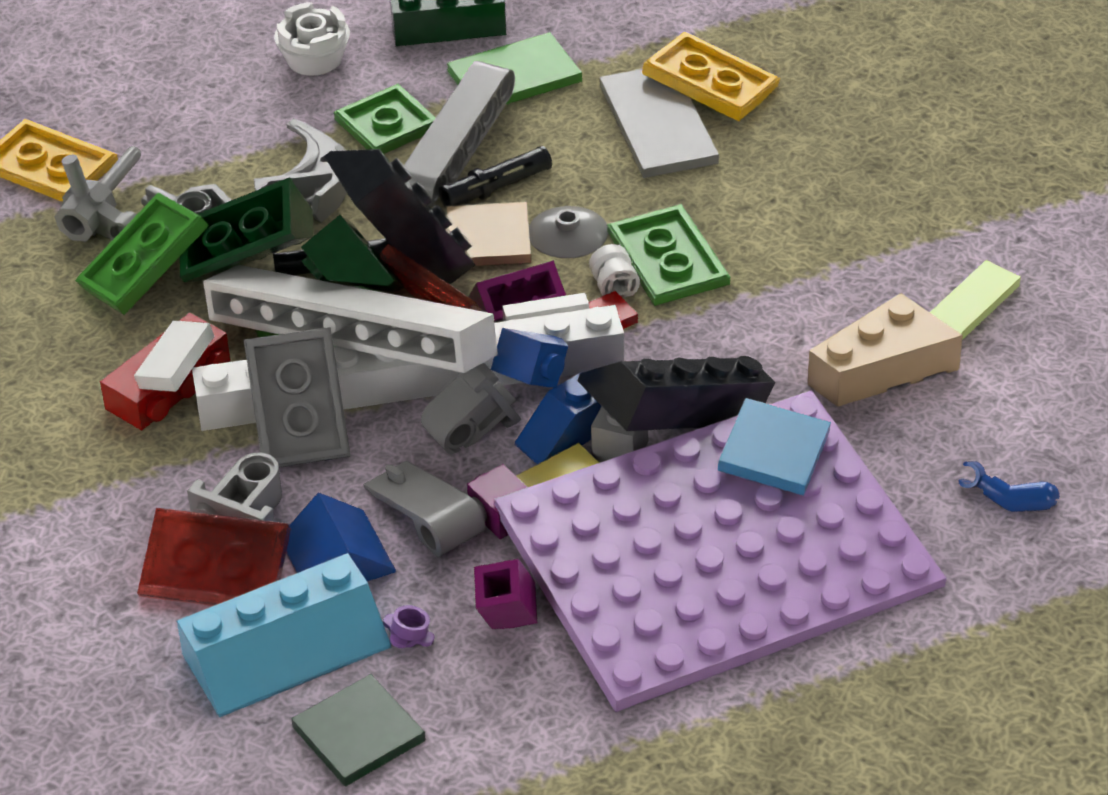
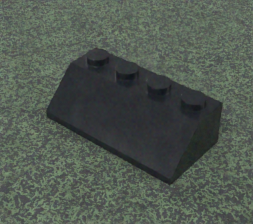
M380 149L330 151L324 156L354 205L434 292L444 290L476 265L467 252L472 247L468 239L458 227L452 231L448 228L452 225V222L438 204L432 209L428 204L432 202V199L418 181L412 186L409 184L408 181L412 176L398 158L390 162Z
M739 356L738 358L707 357V359H685L678 357L674 360H652L645 358L641 361H620L582 372L577 379L588 393L626 431L703 428L738 416L745 398L766 403L775 384V381L762 369L761 363L749 356Z

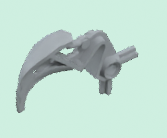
M293 118L287 124V129L297 133L306 141V154L297 166L281 176L254 179V188L256 191L290 177L307 203L312 205L314 219L322 223L340 207L347 193L324 156L330 151H343L345 149L340 143L334 141L324 132ZM216 184L191 187L178 196L150 185L145 189L146 195L141 198L142 205L146 206L157 193H161L196 214L231 201Z

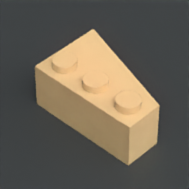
M900 293L810 349L807 385L838 407L887 392V389L908 382L910 384L921 382L924 377L944 371L947 373L957 371L960 368L963 335Z

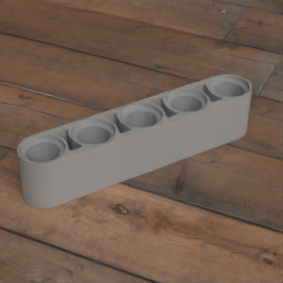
M474 61L404 164V167L412 176L408 181L409 184L412 186L418 181L432 199V202L428 204L429 206H436L434 203L439 198L440 186L448 185L457 180L509 101L515 85V73L513 70Z

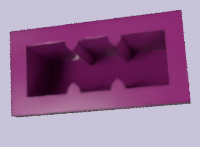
M553 260L477 282L468 299L474 310L493 313L495 323L503 320V305L566 296Z

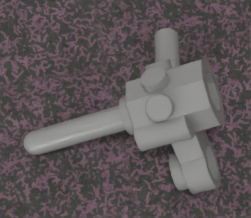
M129 147L100 182L85 179L76 155H68L62 159V164L71 186L62 197L61 208L54 216L62 233L73 241L87 242L91 236L96 234L113 240L137 215L131 211L123 213L116 209L115 206L117 204L112 193L140 159L141 151L137 147Z

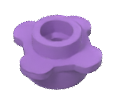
M412 605L401 606L394 613L387 614L383 619L384 627L388 628L391 634L389 641L397 648H410L417 644L428 647L434 642V634L428 631L429 615L419 607Z

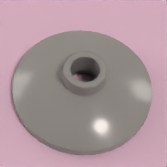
M560 206L548 209L537 215L529 225L531 244L540 252L557 258H577L593 253L605 243L608 236L605 220L596 212L579 206Z

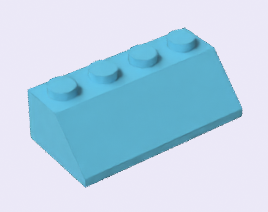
M348 553L177 620L182 655L219 717L391 648V643L368 582Z

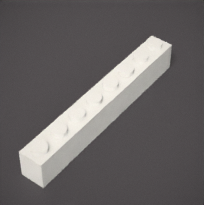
M242 265L234 266L203 281L209 320L279 335L331 327L333 346L465 373L498 355L493 313Z

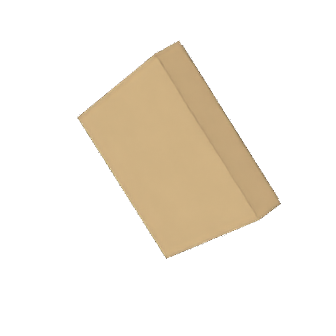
M527 202L447 206V216L452 222V225L448 228L452 231L458 227L468 239L472 247L467 252L476 264L475 266L531 263Z

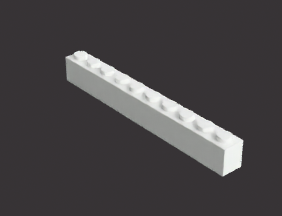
M615 305L494 323L497 344L502 328L562 338L568 345V350L564 360V370L560 377L577 375L581 372L624 361V331ZM334 347L343 410L437 396L459 376L456 371ZM494 357L484 362L489 369H491ZM247 360L192 368L201 431L256 423ZM492 371L499 379L495 384L500 382L504 386L523 383Z

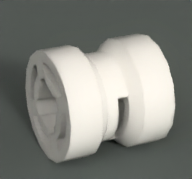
M616 244L604 245L592 254L589 260V268L597 280V286L602 296L616 291L619 295L628 297L637 292L640 286V278L635 268L631 265V259L624 247Z

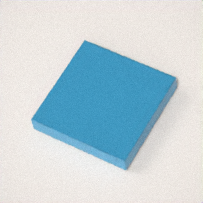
M745 398L719 458L718 471L804 496L828 437L831 422Z

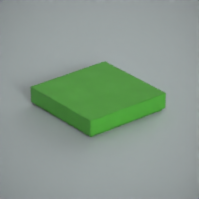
M395 84L334 111V119L366 149H380L383 154L423 137L436 118L400 84Z

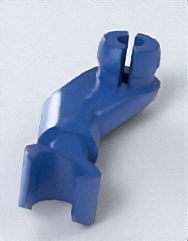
M977 461L963 463L964 466H970L974 469L976 473L974 481L971 482L967 479L958 480L960 486L964 488H980L984 491L983 494L1011 512L1048 510L1057 504L1056 499L1060 498L1058 488L1051 483L1040 481L1009 485L996 476L993 478L988 476L982 464Z

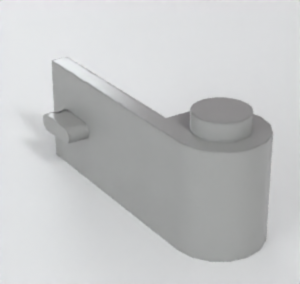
M404 461L397 466L387 465L385 467L386 472L363 484L364 488L374 497L412 518L420 541L437 558L485 531L487 513L478 498H471L466 493L408 461Z

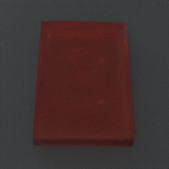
M390 244L379 254L382 262L408 293L415 298L482 311L474 300Z
M156 508L137 594L139 597L215 606L281 580L291 528L288 523Z

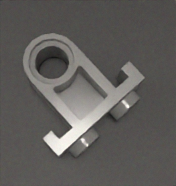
M485 363L465 373L457 372L459 376L425 407L421 415L423 427L451 455L461 451L460 447L462 446L467 448L477 443L499 422L506 428H509L522 420L511 407L516 399L500 382L495 384L499 379Z
M261 452L245 455L235 463L211 492L205 489V482L198 479L187 490L191 518L202 528L211 530L215 527L232 534L237 541L243 544H251L253 542L266 548L275 539L276 529L273 510L282 498L279 464L273 456Z

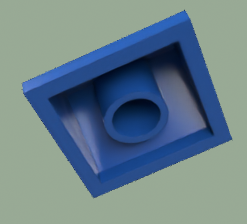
M319 492L279 537L296 573L347 553L367 582L396 572L364 510Z

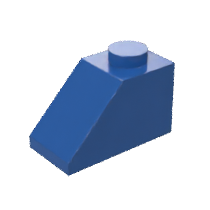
M502 328L497 344L498 355L494 357L490 370L529 385L557 388L559 378L564 370V360L568 345L562 338L557 336Z
M579 374L559 384L557 388L547 391L515 441V446L536 464L555 456L577 443L584 445L592 440L591 425L602 406L577 381Z

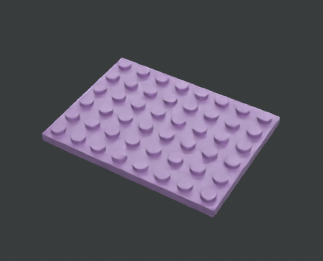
M812 390L770 404L831 422L828 437L804 496L718 471L719 458L738 417L735 416L495 498L494 505L500 513L501 523L615 712L744 665L945 587L947 578Z

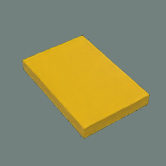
M687 32L681 33L646 60L642 70V74L738 122L762 103L778 87L780 78Z
M24 119L0 140V177L62 202V197L71 187L62 164L64 157L76 155L85 179L97 181L117 162L118 156L116 153Z

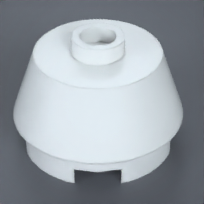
M313 2L298 4L287 9L284 12L285 18L280 24L277 23L274 39L289 67L299 74L308 76L326 74L337 68L341 63L350 36V30L345 23L343 13L334 6H331L330 11L314 9Z

